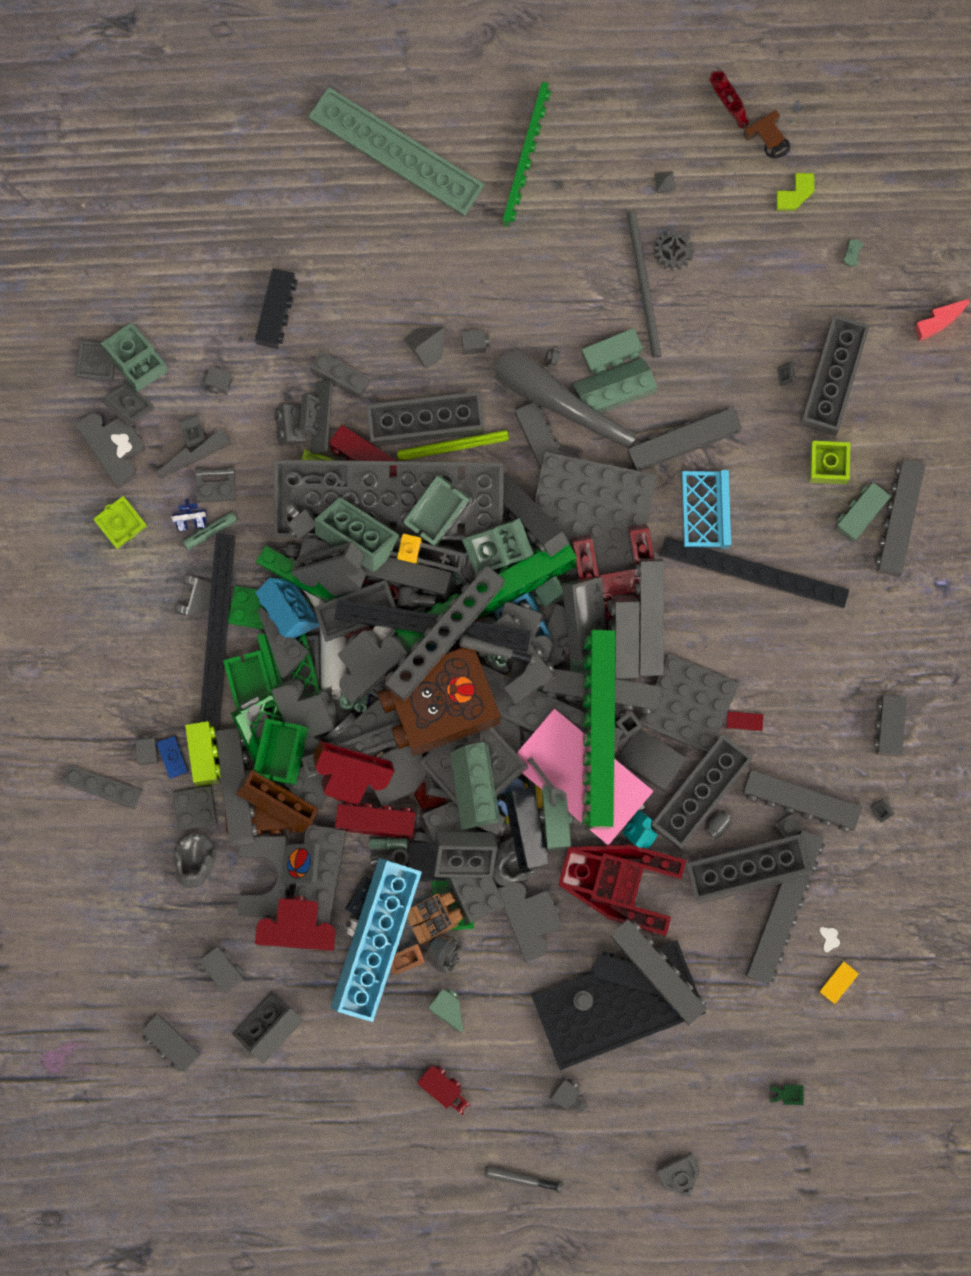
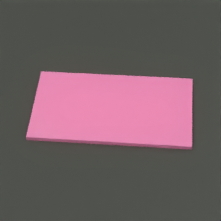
M554 708L517 752V755L529 767L523 774L543 790V783L527 762L531 757L552 785L567 793L568 812L582 823V813H585V805H582V794L585 793L586 786L582 785V775L586 772V766L582 764L583 754L586 753V746H583V735L585 734ZM614 759V827L609 830L589 829L607 845L611 843L653 792L616 759Z

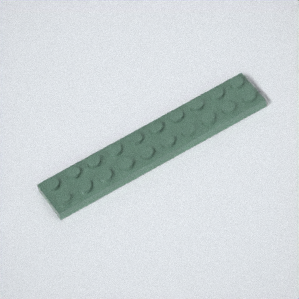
M328 87L308 116L309 120L464 217L485 187V184L330 87Z

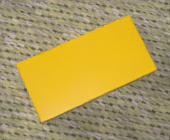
M843 961L819 993L835 1004L859 973Z

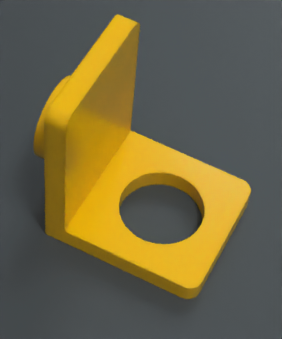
M403 534L397 559L415 564L418 563L417 558L422 539Z

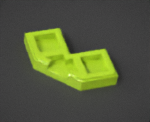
M795 173V191H777L776 210L796 211L814 193V173Z

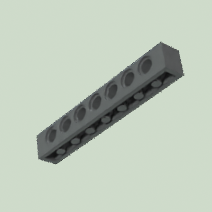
M488 566L477 571L474 575L475 580L471 584L467 583L461 592L463 594L458 599L454 598L448 606L450 609L446 613L442 612L436 619L437 624L433 628L429 627L423 635L425 638L420 643L416 642L410 650L412 653L408 657H403L398 663L399 668L395 673L391 671L385 678V688L402 702L410 696L504 587L505 580ZM479 585H484L487 587V590L481 593L476 588ZM472 600L475 604L472 607H466L464 602ZM454 614H459L462 619L459 622H454L451 617ZM441 629H447L449 634L442 637L438 632ZM432 643L437 648L434 651H428L426 646ZM420 658L424 663L421 666H415L413 661ZM403 673H408L411 675V678L408 681H403L400 679V676Z

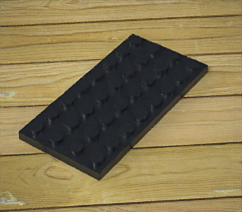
M676 940L655 948L657 952L660 950L667 957L665 961L670 967L672 965L676 967L680 972V979L683 982L687 980L694 988L692 992L697 997L699 995L678 941ZM593 973L532 996L560 1070L684 1022L662 996L592 978ZM580 991H587L593 997V1004L588 1010H578L573 1003L574 996Z

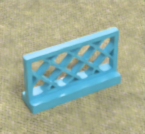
M721 470L720 472L682 471L684 547H720V549H727L731 546L729 470ZM686 476H693L698 483L691 488L687 484ZM707 476L715 477V485L712 488L703 481ZM699 484L708 490L703 497L694 491ZM690 493L699 500L694 507L687 502V496ZM709 493L716 498V503L712 507L704 500ZM700 502L709 509L704 516H701L695 510ZM710 511L716 516V523L713 526L705 519ZM691 512L700 519L694 526L688 521V515ZM701 521L710 528L704 535L695 528ZM692 530L700 537L697 542H688V534ZM712 530L717 535V542H710L705 536Z

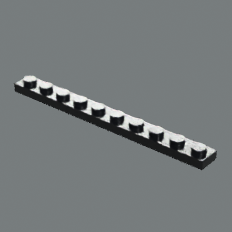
M216 534L200 711V723L209 722L211 726H220L225 668L223 660H225L236 540L235 535Z
M668 537L665 538L660 555L664 558L842 609L845 608L850 590L703 547H684V542Z
M338 599L334 618L335 620L424 634L429 627L433 628L437 624L436 619L439 615ZM451 618L454 622H459L461 620L457 618ZM473 621L461 636H469L506 648L528 651L531 631ZM441 629L438 634L445 637L449 634V631Z

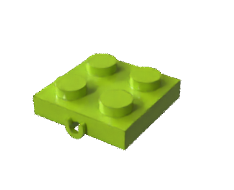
M124 496L112 505L108 504L104 508L105 510L93 519L116 549H119L129 540L131 541L133 537L135 538L139 532L147 527Z

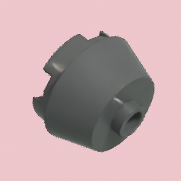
M438 935L428 947L427 960L438 972L447 974V970L452 971L460 960L457 958L459 950H463L464 944L457 937Z

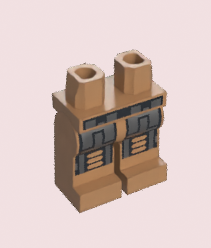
M453 892L436 894L424 902L410 907L407 919L410 925L414 927L412 929L419 944L426 945L438 935H443L459 926L458 922L465 918L460 908L451 911L449 905L457 901Z

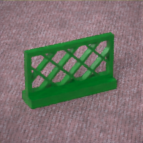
M263 633L257 635L272 690L276 684L283 682L267 635ZM304 633L298 642L301 644L303 641V647L310 652L307 636ZM310 652L301 662L296 673H291L294 675L292 679L299 677L306 681L304 683V691L309 683L315 686V690L318 691L320 686ZM304 665L309 667L311 671L307 679L299 675Z
M273 693L254 704L257 706L261 705L256 722L249 721L246 713L249 712V707L230 713L254 764L261 739L255 735L261 714L271 715V720L274 717L281 718L282 722H284ZM270 700L274 703L272 713L263 711L265 703Z

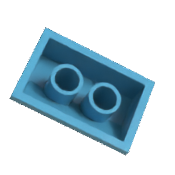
M269 578L257 590L256 595L259 598L260 604L265 607L269 613V618L274 621L278 627V632L283 637L296 638L320 626L316 614L297 586L284 579Z

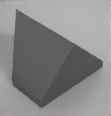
M445 327L418 328L404 339L426 369L442 357Z

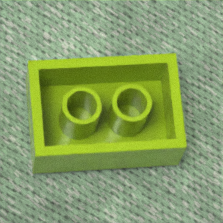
M209 722L185 725L193 783L197 787L220 783L221 770L216 760L219 759L218 747L214 745V740H217L216 729Z

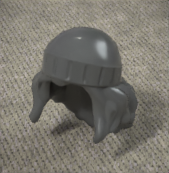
M198 832L195 835L191 833L184 837L183 840H180L179 844H176L174 848L173 862L176 866V878L185 887L195 888L202 885L207 878V873L213 868L216 849L207 835H200Z
M513 837L500 844L492 877L496 884L507 886L514 882L524 881L530 875L535 874L533 867L519 869Z

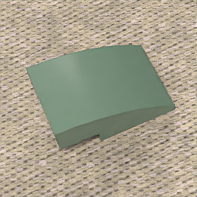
M132 323L101 343L109 358L136 392H139L167 372L166 363L156 354L154 347Z
M520 518L462 539L475 574L479 569H484L486 566L494 570L526 559L534 554Z

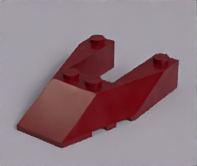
M647 524L627 527L634 568L598 574L593 541L590 535L571 538L572 549L577 557L576 569L578 579L602 577L607 630L608 619H611V614L608 612V600H611V595L634 594L638 599V595L635 594V583H638V576L635 574V564H638V559L654 558L650 531Z
M631 844L568 847L558 886L611 921L623 924L628 919L630 922L634 920L642 931L665 937L668 932L671 916L634 906L643 871L680 881L687 860L639 848Z

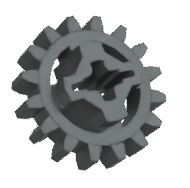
M674 229L673 234H671L667 230L666 236L660 234V240L656 239L655 244L657 246H654L653 251L657 253L654 255V258H659V265L665 264L664 269L670 266L671 271L675 267L681 270L682 264L687 267L688 261H692L693 257L690 254H694V249L691 248L694 243L688 242L690 236L683 237V231L677 234V230ZM673 244L675 245L674 248H675V250H676V253H675L674 256H673V252H672Z

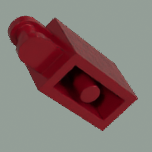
M431 1066L417 1084L446 1109L452 1106L463 1115V1111L467 1106L470 1107L471 1104L459 1095L462 1092L460 1089L461 1084L454 1078L449 1080L444 1075L447 1072L440 1066ZM458 1097L461 1102L456 1107L453 1101Z

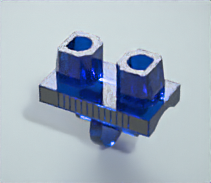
M185 499V505L178 506L179 511L186 510V512L172 514V522H175L177 531L188 530L187 520L194 519L195 528L205 527L207 510L191 511V509H198L197 503L190 504L189 499Z

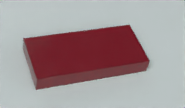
M728 711L726 729L763 731L764 714Z

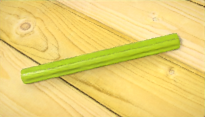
M507 430L398 450L397 456L399 461L508 441L509 435Z

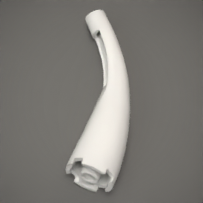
M294 557L289 558L292 561L296 562V559ZM304 591L314 607L326 603ZM320 628L321 689L327 691L330 700H339L343 693L339 687V681L342 676L351 674L349 669H346L345 664L338 657V653L348 645L347 641L350 638L341 636L325 642Z

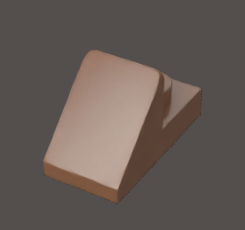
M416 944L395 954L391 965L393 975L400 974L425 963L419 945Z

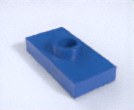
M175 736L157 742L169 778L172 779L188 773Z

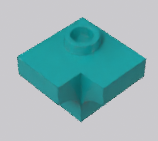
M639 809L622 833L634 845L649 849L658 836L651 829L652 819Z

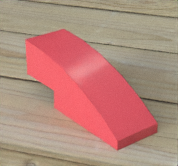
M966 299L934 309L930 313V319L917 322L914 328L919 341L941 332L952 324L968 306L969 300Z

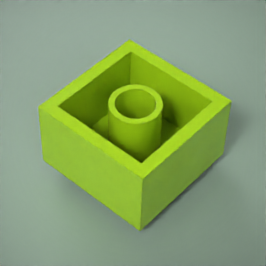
M812 441L809 454V483L847 485L850 480L851 442Z

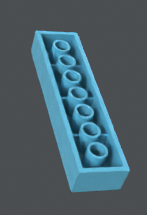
M379 858L330 1007L333 1010L367 1021H374L422 873L421 871Z

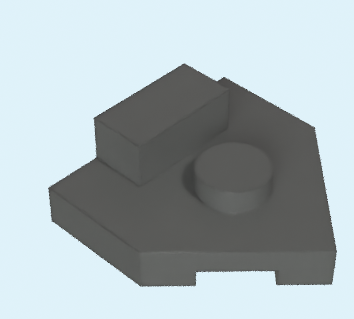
M691 1152L684 1156L679 1155L664 1162L663 1166L655 1169L664 1189L691 1197L693 1186L700 1172Z

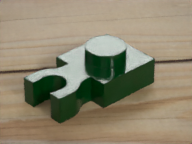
M783 1085V1090L770 1087V1091L777 1092V1097L775 1099L769 1098V1102L783 1100V1105H804V1085Z

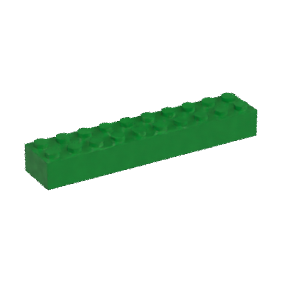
M568 544L551 557L546 552L542 553L538 549L534 552L533 556L517 561V564L511 568L506 566L501 569L498 575L505 580L504 587L474 621L503 607L506 602H512L524 594L533 591L552 577H558L575 568L577 557L571 546ZM479 585L476 589L478 592L483 593L487 590V587ZM458 593L454 594L448 599V602L434 605L427 614L440 615L442 612L446 613L450 609L448 606L454 598L458 599L461 595ZM472 600L464 602L466 607H472L475 604ZM454 614L451 617L462 619V617L459 614ZM395 630L396 636L402 637L410 648L416 642L420 643L425 638L424 634Z
M592 630L584 638V649L587 650V655L583 660V668L587 669V674L583 678V688H586V696H583V707L586 708V715H583V727H586V734L583 735V746H586V753L583 754L582 764L586 766V772L582 775V785L586 786L585 793L582 794V805H585V813H582V825H585V829L609 830L614 827L615 631Z

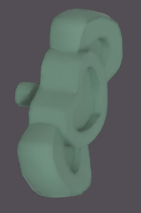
M857 239L848 242L847 253L843 259L847 266L854 267L859 264L857 257L859 250L864 247L862 242Z

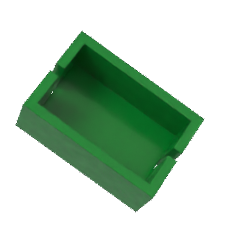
M261 650L244 654L246 662H242L240 656L223 660L235 707L238 711L241 710L239 704L254 696H257L260 700L272 694ZM270 700L265 703L264 711L273 710V701Z
M265 718L254 772L270 781L296 786L309 729L301 725Z

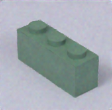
M632 328L582 349L581 355L589 373L600 374L609 366L617 367L626 359L634 360L640 357L643 347L635 329Z
M874 482L870 487L866 485L860 492L861 498L858 501L854 499L848 506L850 511L847 515L843 513L836 521L838 523L836 530L852 543L855 542L891 497Z

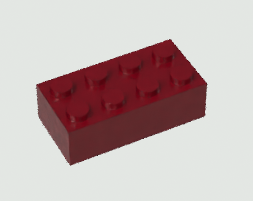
M344 801L342 805L338 804L335 828L349 833L415 839L417 815L410 808H401V811H397L391 806H381V809L375 808L372 804H362V807L354 805V803Z

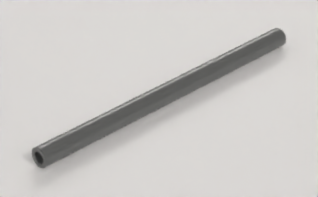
M636 212L627 213L652 358H659L662 354Z

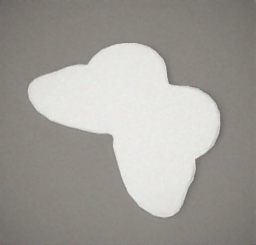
M111 435L112 441L118 445L117 456L119 458L132 449V445L128 442V435Z
M820 928L821 935L826 939L824 951L829 952L833 948H837L840 945V941L837 938L838 931L834 928Z

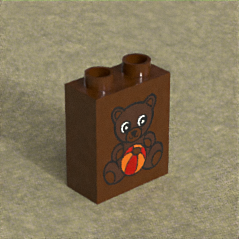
M461 648L445 654L404 702L388 689L377 692L385 714L395 710L400 725L391 727L398 749L409 747L412 757L500 724L501 716L475 650ZM403 673L400 676V679L403 681H408L411 678V675L408 673Z

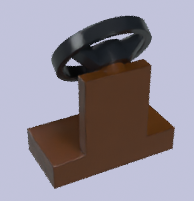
M777 110L746 128L743 134L747 141L759 134L766 144L764 148L766 156L773 159L785 156L791 149L790 142L784 138L775 125L780 118ZM784 147H787V149L782 153L775 154L776 152L781 151ZM772 148L771 154H769L767 150Z

